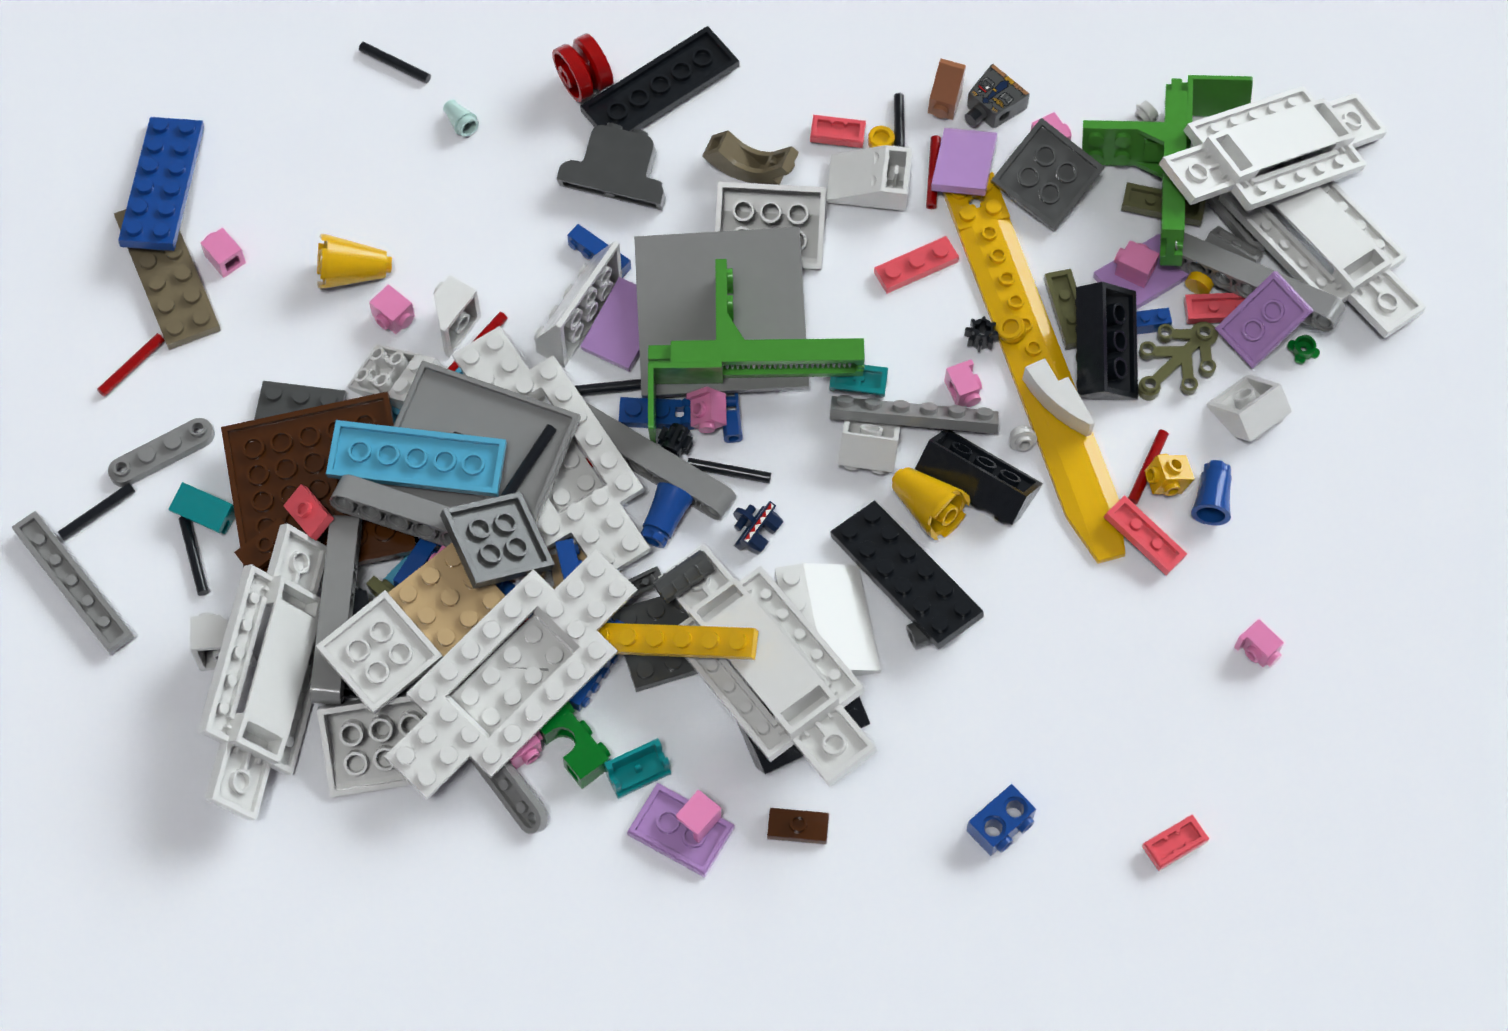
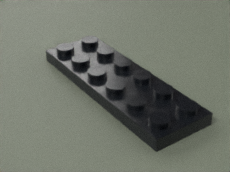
M706 26L580 105V109L594 127L598 125L607 126V123H614L622 126V130L633 132V129L640 130L738 68L739 60L711 28Z
M875 500L830 531L831 538L938 649L984 617V611Z

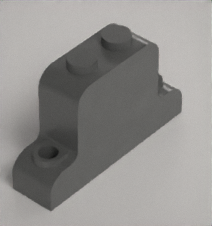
M607 123V126L598 125L591 132L583 161L569 160L562 163L559 167L556 177L559 186L663 211L666 201V195L662 187L663 183L650 178L656 157V148L648 133L643 130L633 129V132L622 130V126L614 123Z

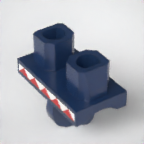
M769 501L766 506H762L755 516H753V513L756 511V508L749 504L746 510L736 508L733 513L737 520L734 528L741 531L746 526V529L733 546L738 550L747 548L756 555L764 550L769 541L758 533L760 528L763 527L769 533L774 534L784 522L773 511L776 507L773 502Z

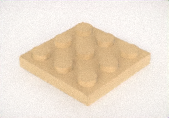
M453 543L445 547L388 592L443 657L505 597L495 584L473 589Z

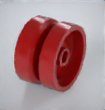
M585 33L575 38L572 46L563 44L553 49L552 58L557 73L566 90L577 102L590 98L593 95V89L601 92L613 85V74L608 60L599 44L590 34Z

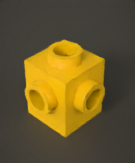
M1166 453L1157 455L1144 470L1146 480L1153 494H1165L1166 496L1182 494L1195 479L1186 455H1169Z

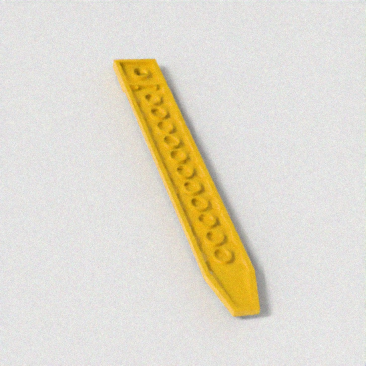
M990 173L985 196L942 192L991 323L996 322L994 331H997L999 321L1004 316L1010 314L1019 316L1026 326V334L1021 341L1009 344L1004 342L1000 336L998 341L1030 426L1036 433L1038 447L1065 518L1097 564L1125 557L1124 536L1104 518L1105 514L1119 501L1093 431L1091 435L1086 437L1058 420L1035 398L1022 379L1026 366L1045 358L1058 381L1069 377L1074 385L1011 223L1010 214L1001 191L990 182L994 177V173ZM973 199L981 201L978 208L974 204L970 205L969 203Z

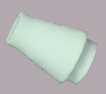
M454 99L448 100L444 104L443 111L446 113L457 134L466 137L472 135L477 130L479 124L474 113L458 104Z

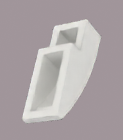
M1045 358L1026 366L1022 379L1043 407L1071 429L1086 437L1091 435L1095 421L1069 377L1058 381Z

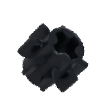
M985 316L978 320L972 318L970 327H966L964 336L969 337L967 346H973L978 352L986 348L992 350L993 341H998L999 338L998 332L994 331L996 322L991 323Z
M672 423L669 429L664 426L662 427L658 436V444L680 457L681 453L689 454L693 445V437L690 436L691 432L687 427L679 423Z

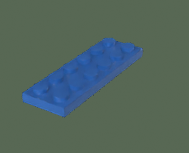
M149 118L118 239L120 247L175 251L204 131L203 120Z

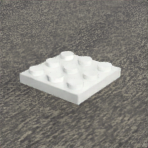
M386 590L316 645L318 652L373 715L443 658V655Z

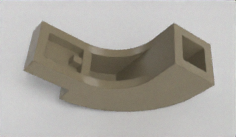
M727 130L711 136L702 157L721 172L743 182L780 185L784 175H788L794 169V162L799 152L793 146L772 152L760 151L744 144Z

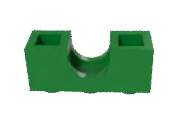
M568 701L539 731L543 737L542 741L546 745L560 737L569 738L575 743L573 750L563 757L564 768L583 789L605 773L604 763L609 761L611 754L602 742L597 744L591 737L593 732L584 720L580 722L573 715L575 710Z

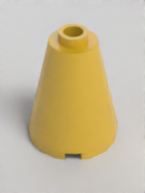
M320 234L319 238L324 243H318L317 274H321L320 279H322V281H317L318 288L326 289L384 279L386 273H391L392 257L387 256L385 250L329 234Z
M910 467L899 469L892 477L893 491L927 535L934 540H939L937 538L939 535L943 537L950 535L964 519L966 514L963 512L965 504L970 505V496L965 491Z

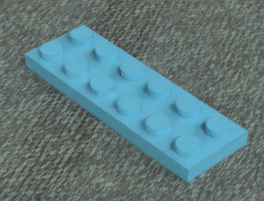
M336 420L326 475L328 478L340 479L343 475L349 474L379 484L498 497L507 442L506 439Z

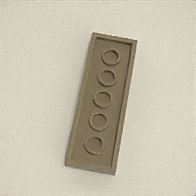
M126 209L113 213L120 231ZM180 230L175 251L128 248L169 350L221 331Z

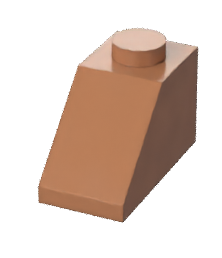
M940 58L929 98V114L941 119H954L962 96L966 65Z

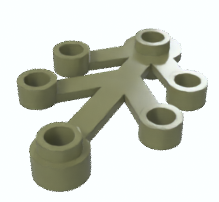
M1198 322L1192 329H1174L1169 324L1159 326L1157 339L1160 342L1168 343L1171 340L1189 341L1184 346H1155L1150 341L1141 343L1138 354L1143 360H1151L1152 358L1171 359L1153 376H1145L1139 381L1138 395L1147 401L1156 399L1161 389L1160 384L1180 365L1182 370L1180 390L1186 395L1194 394L1198 387V381L1193 374L1192 354L1199 348L1201 362L1198 372L1201 376L1211 377L1216 370V363L1212 360L1211 346L1215 344L1218 338L1215 326L1208 322ZM1167 331L1170 335L1164 336L1161 332ZM1200 332H1206L1209 335L1203 336ZM1144 348H1148V349H1150L1152 352H1151V353H1145V352L1143 351V349H1144ZM1208 365L1212 370L1207 371L1203 366ZM1185 383H1191L1194 387L1187 388ZM1145 384H1152L1154 388H1148Z

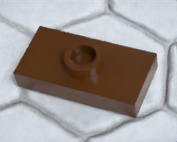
M281 517L234 552L244 566L254 565L262 570L269 565L279 527L285 524Z
M770 808L767 839L827 844L829 813Z

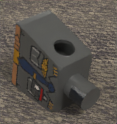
M992 63L968 94L967 107L970 111L964 115L965 120L972 127L977 126L983 120L991 128H997L1027 109L1030 93Z

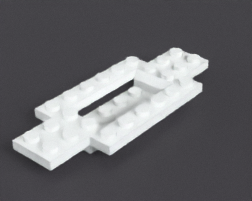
M1301 86L1188 123L1183 131L1195 147L1165 156L1159 165L1190 205L1231 191L1246 211H1250L1362 171L1367 163L1355 148L1384 138L1388 130L1357 92L1327 102L1325 98L1315 100L1305 86ZM1320 149L1324 152V154L1256 177L1260 170Z
M1305 154L1260 170L1256 177L1311 157ZM1334 181L1271 203L1335 268L1332 275L1265 206L1246 211L1231 191L1220 195L1218 200L1296 280L1332 294L1343 302L1348 300L1384 338L1418 317L1426 309V306L1392 272L1393 269L1405 262L1408 255Z
M501 326L452 354L453 359L464 375L548 403L545 398L546 396L551 405L580 414L581 416L573 437L605 484L603 485L572 439L537 523V528L547 549L549 550L556 546L555 542L571 537L576 541L586 558L596 549L618 571L651 552L650 546L622 507L623 504L643 493L644 487L554 355L529 369Z
M282 524L279 527L267 573L254 565H246L243 568L198 732L220 742L204 800L248 821L257 820L270 768L284 775H292L294 773L312 705L310 686L321 600L317 593L324 570L327 546L310 538L307 534L290 524ZM265 605L271 606V615L244 713H236Z
M702 544L675 564L679 565L687 557L701 550L715 570L704 580L694 585L692 589H688L680 597L675 598V601L689 616L679 625L757 629L758 640L755 660H728L769 708L774 717L726 659L685 657L686 660L770 762L795 745L829 787L877 752L874 743L844 709L845 706L866 691L865 687L761 565L738 581L736 577L733 578L706 544ZM675 565L669 568L664 573L666 574L667 572H669L671 569L675 567Z
M596 549L555 589L533 569L406 693L426 716L384 758L427 800L468 759H472L492 778L617 654L618 650L598 630L638 589ZM533 613V615L498 650H496L451 696H449V694L454 689H456L507 637H509ZM539 668H548L549 671H542Z

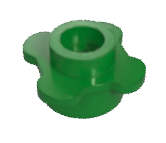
M1301 335L1296 340H1290L1287 344V348L1293 352L1294 360L1298 364H1303L1310 358L1316 359L1320 355V350L1316 348V342L1310 335Z

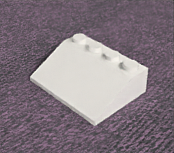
M718 181L715 232L800 227L802 268L822 269L826 187Z
M612 242L594 255L588 264L585 263L581 267L576 282L566 288L562 302L559 306L555 305L552 308L548 322L545 326H540L535 333L534 340L538 354L546 358L554 355L563 367L568 364L585 339L618 278H622L619 242Z
M800 563L775 567V583L856 677L881 673L859 566Z
M407 692L397 695L374 715L360 699L345 701L342 704L319 705L317 716L330 798L411 785L384 758L426 716L406 695Z

